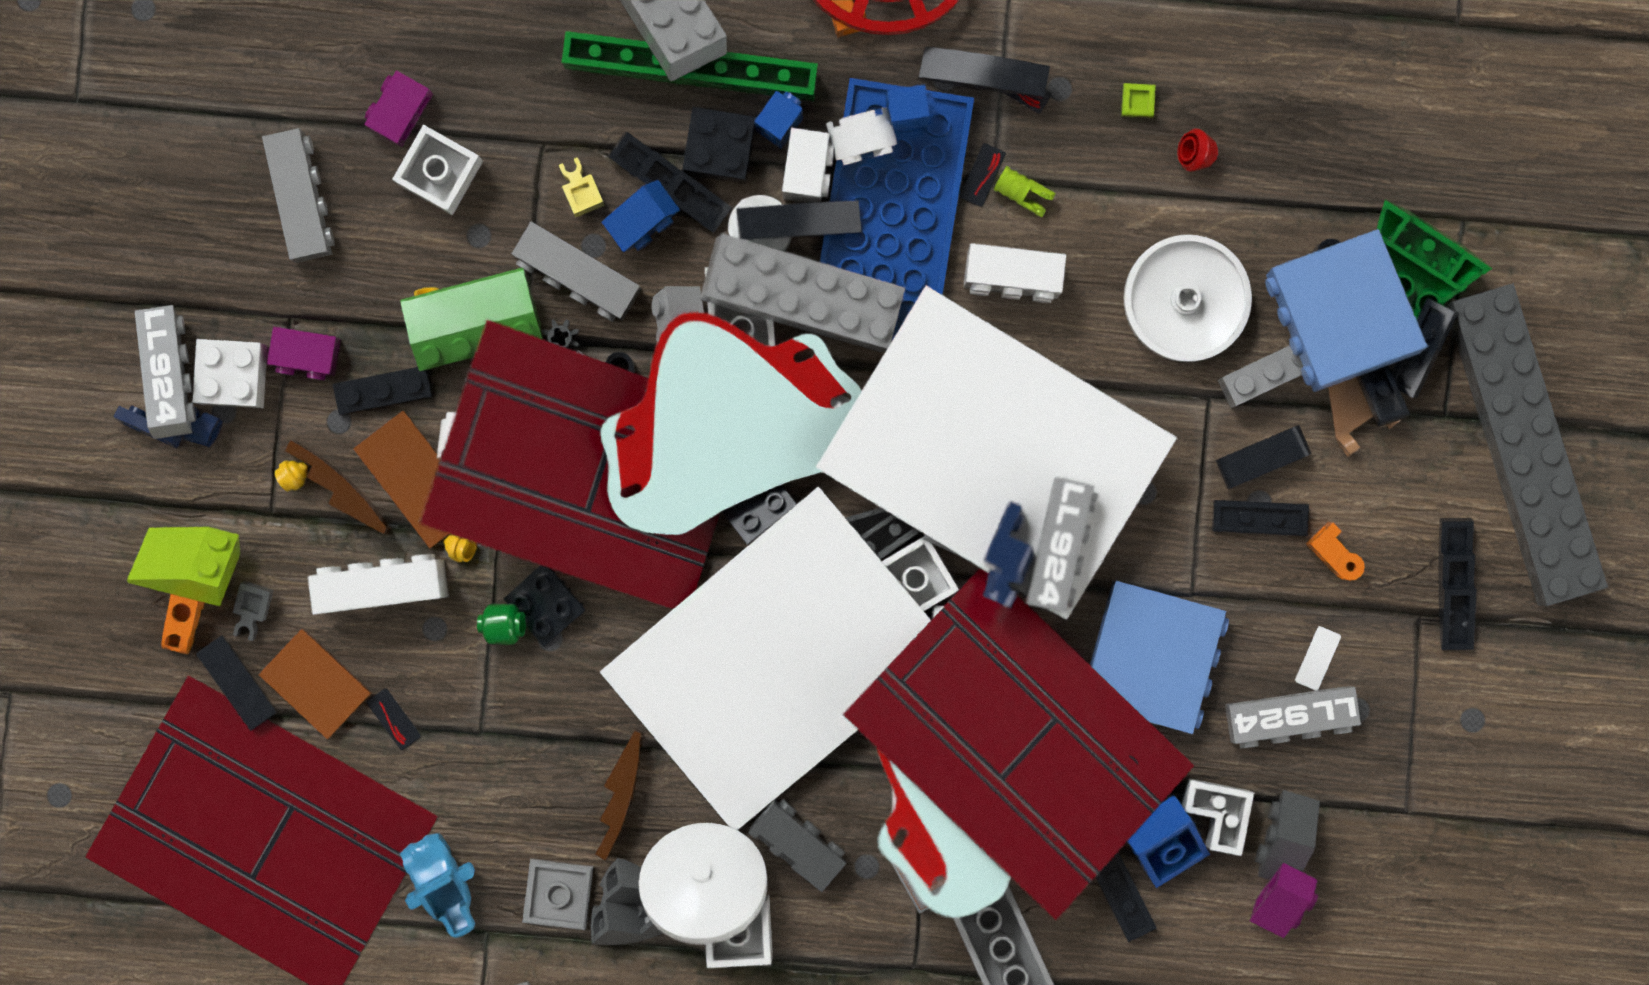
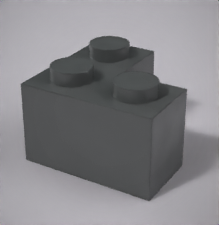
M1283 790L1278 802L1272 801L1268 812V819L1272 820V824L1267 829L1265 845H1259L1255 857V862L1259 863L1258 877L1270 880L1282 863L1303 872L1315 849L1319 800Z

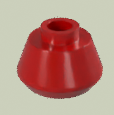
M1196 128L1187 132L1181 138L1177 148V157L1181 166L1190 172L1210 167L1218 157V148L1215 140L1201 129Z

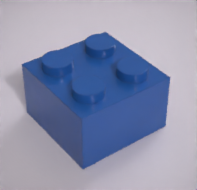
M1175 795L1163 801L1127 841L1138 862L1156 888L1210 855L1193 821Z

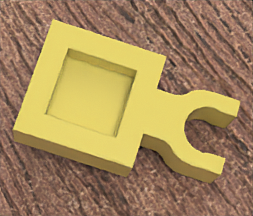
M578 157L574 158L577 166L574 172H567L563 164L559 165L563 177L570 181L569 184L562 187L575 218L604 206L592 175L590 174L582 178L583 169Z

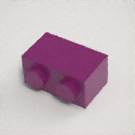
M396 70L393 76L388 75L380 89L383 93L378 102H373L367 109L364 116L367 121L364 125L371 131L402 148L433 93L427 87Z
M273 326L267 364L275 366L276 373L294 376V371L299 370L307 372L306 378L325 381L326 375L335 376L341 339L334 336Z
M1282 863L1257 896L1250 922L1284 938L1291 928L1295 930L1298 928L1305 910L1310 912L1313 909L1318 895L1314 893L1317 879Z

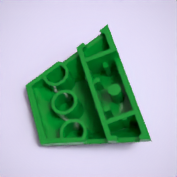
M1386 199L1384 200L1376 230L1379 229L1416 321L1427 298L1444 304L1492 269L1490 265L1456 240L1412 212Z

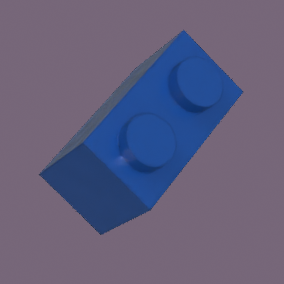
M925 85L887 90L886 107H888L890 123L894 131L928 126L929 118L934 117L933 112H935L933 94L926 93Z
M776 90L754 121L756 132L782 149L790 138L791 128H797L803 120V109L800 106L801 101L787 91L782 95Z
M659 180L643 185L602 221V224L623 252L633 248L640 251L653 241L650 236L654 232L661 233L674 223L671 218L680 209Z

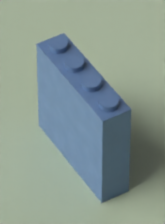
M1379 229L1273 267L1266 275L1265 284L1267 291L1271 297L1276 298L1279 306L1277 309L1278 318L1284 327L1287 326L1291 335L1289 339L1291 350L1295 356L1299 355L1303 364L1301 368L1303 379L1308 386H1312L1314 392L1420 354L1427 348Z
M1113 580L1090 666L1149 722L1193 734L1194 728L1199 729L1202 723L1204 710H1200L1203 697L1208 698L1212 686V680L1208 679L1211 667L1216 668L1221 650L1216 647L1219 637H1224L1226 634L1229 619L1225 618L1226 611Z

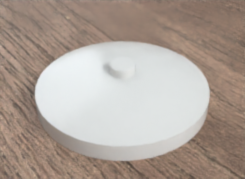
M1198 235L1173 236L1151 246L1137 259L1131 268L1124 288L1125 315L1135 336L1153 353L1178 362L1205 360L1227 349L1243 331L1251 310L1252 293L1250 281L1239 259L1221 243Z
M715 823L687 825L664 836L648 853L639 877L641 901L651 922L669 937L691 944L716 943L729 939L743 931L759 914L766 898L768 886L765 863L755 844L736 829Z

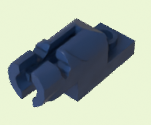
M118 406L113 417L120 424L153 438L147 426L145 411L134 406H130L129 410ZM194 407L196 421L191 422L192 433L158 438L156 440L176 449L181 440L211 447L221 431L223 421L206 412L200 415L199 409Z
M1012 501L1008 502L983 558V561L995 566L993 570H989L983 596L1009 608H1012L1017 593L1011 590L1007 583L1023 584L1033 561V546L1009 536L1011 531L1018 532L1025 516L1020 513L1022 506Z

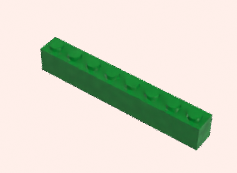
M565 31L561 61L564 68L568 70L773 96L776 90L782 95L787 91L800 100L814 101L818 73L817 63L727 52V54L671 82L646 41Z

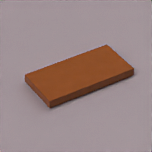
M403 410L353 449L423 541L432 549L450 535L419 524L440 460L437 459L435 449Z

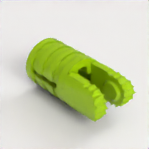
M1006 165L993 191L1000 192L1001 195L1016 201L1018 205L1043 217L1046 209L1039 203L1027 198L1028 191L1031 190L1048 200H1053L1056 193L1034 180L1026 178V176L1019 174Z

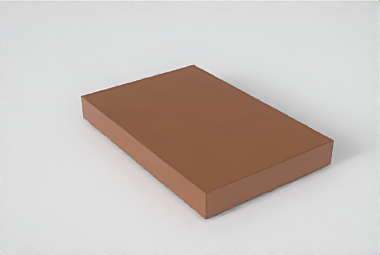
M304 628L259 673V676L327 740L372 694L362 682Z

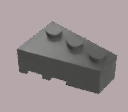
M882 507L845 518L879 559L920 532Z
M774 799L750 826L748 833L755 839L758 837L770 847L769 850L773 854L784 859L792 866L793 870L822 892L847 863L846 859L842 857L846 852L834 841L831 840L827 844L819 837L821 830L809 820H806L805 823L800 821L795 816L797 810L786 800L782 799L779 803Z

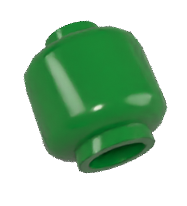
M489 604L485 608L483 615H478L477 631L479 634H483L488 644L514 645L519 640V637H523L525 634V614L520 612L519 608L514 604Z

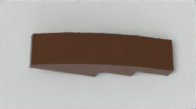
M290 440L285 452L311 465L312 468L307 478L334 492L328 502L329 505L383 534L390 533L391 528L373 503L349 478L318 454L299 442Z
M638 729L634 731L604 787L615 792L599 820L610 826L595 853L596 856L605 861L608 859L623 828L633 799L640 766L642 731Z

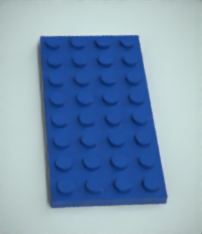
M850 78L843 118L872 110L875 111L876 116L882 115L881 108L886 107L887 90L904 88V86ZM926 90V93L933 94L935 112H933L934 117L929 118L927 127L894 131L897 144L892 145L893 152L874 157L873 151L861 154V161L843 165L842 159L836 161L830 202L859 201L861 233L824 236L820 263L905 288L891 341L895 338L926 286L941 295L943 294L974 98Z

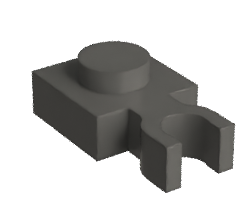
M247 581L240 583L233 613L241 615V620L234 627V636L240 635L242 626H246L250 631L248 640L253 641L256 639L258 632L256 620L263 622L267 619L274 590Z

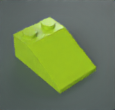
M211 527L148 528L127 582L220 606L240 557L239 534Z

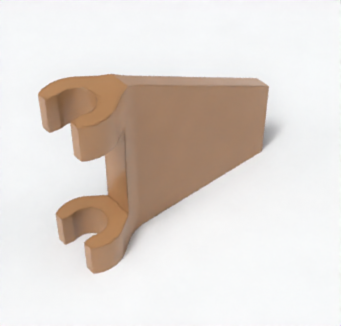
M1356 377L1328 387L1335 439L1347 458L1360 449L1356 440L1349 433L1374 417ZM1401 420L1387 424L1386 426L1388 429H1390L1396 424H1398Z

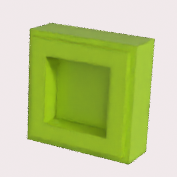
M1124 83L1121 116L1153 118L1155 85Z

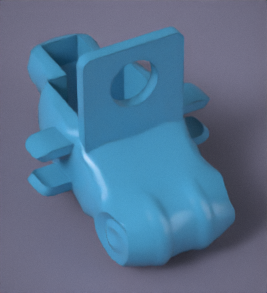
M441 833L425 835L420 841L410 843L400 853L403 866L410 875V879L415 887V890L409 893L405 899L409 909H414L422 905L433 919L445 925L447 933L453 938H459L468 934L475 927V920L471 916L469 908L471 893L466 882L474 876L475 869L473 865L467 862L458 867L455 858L451 855V849Z

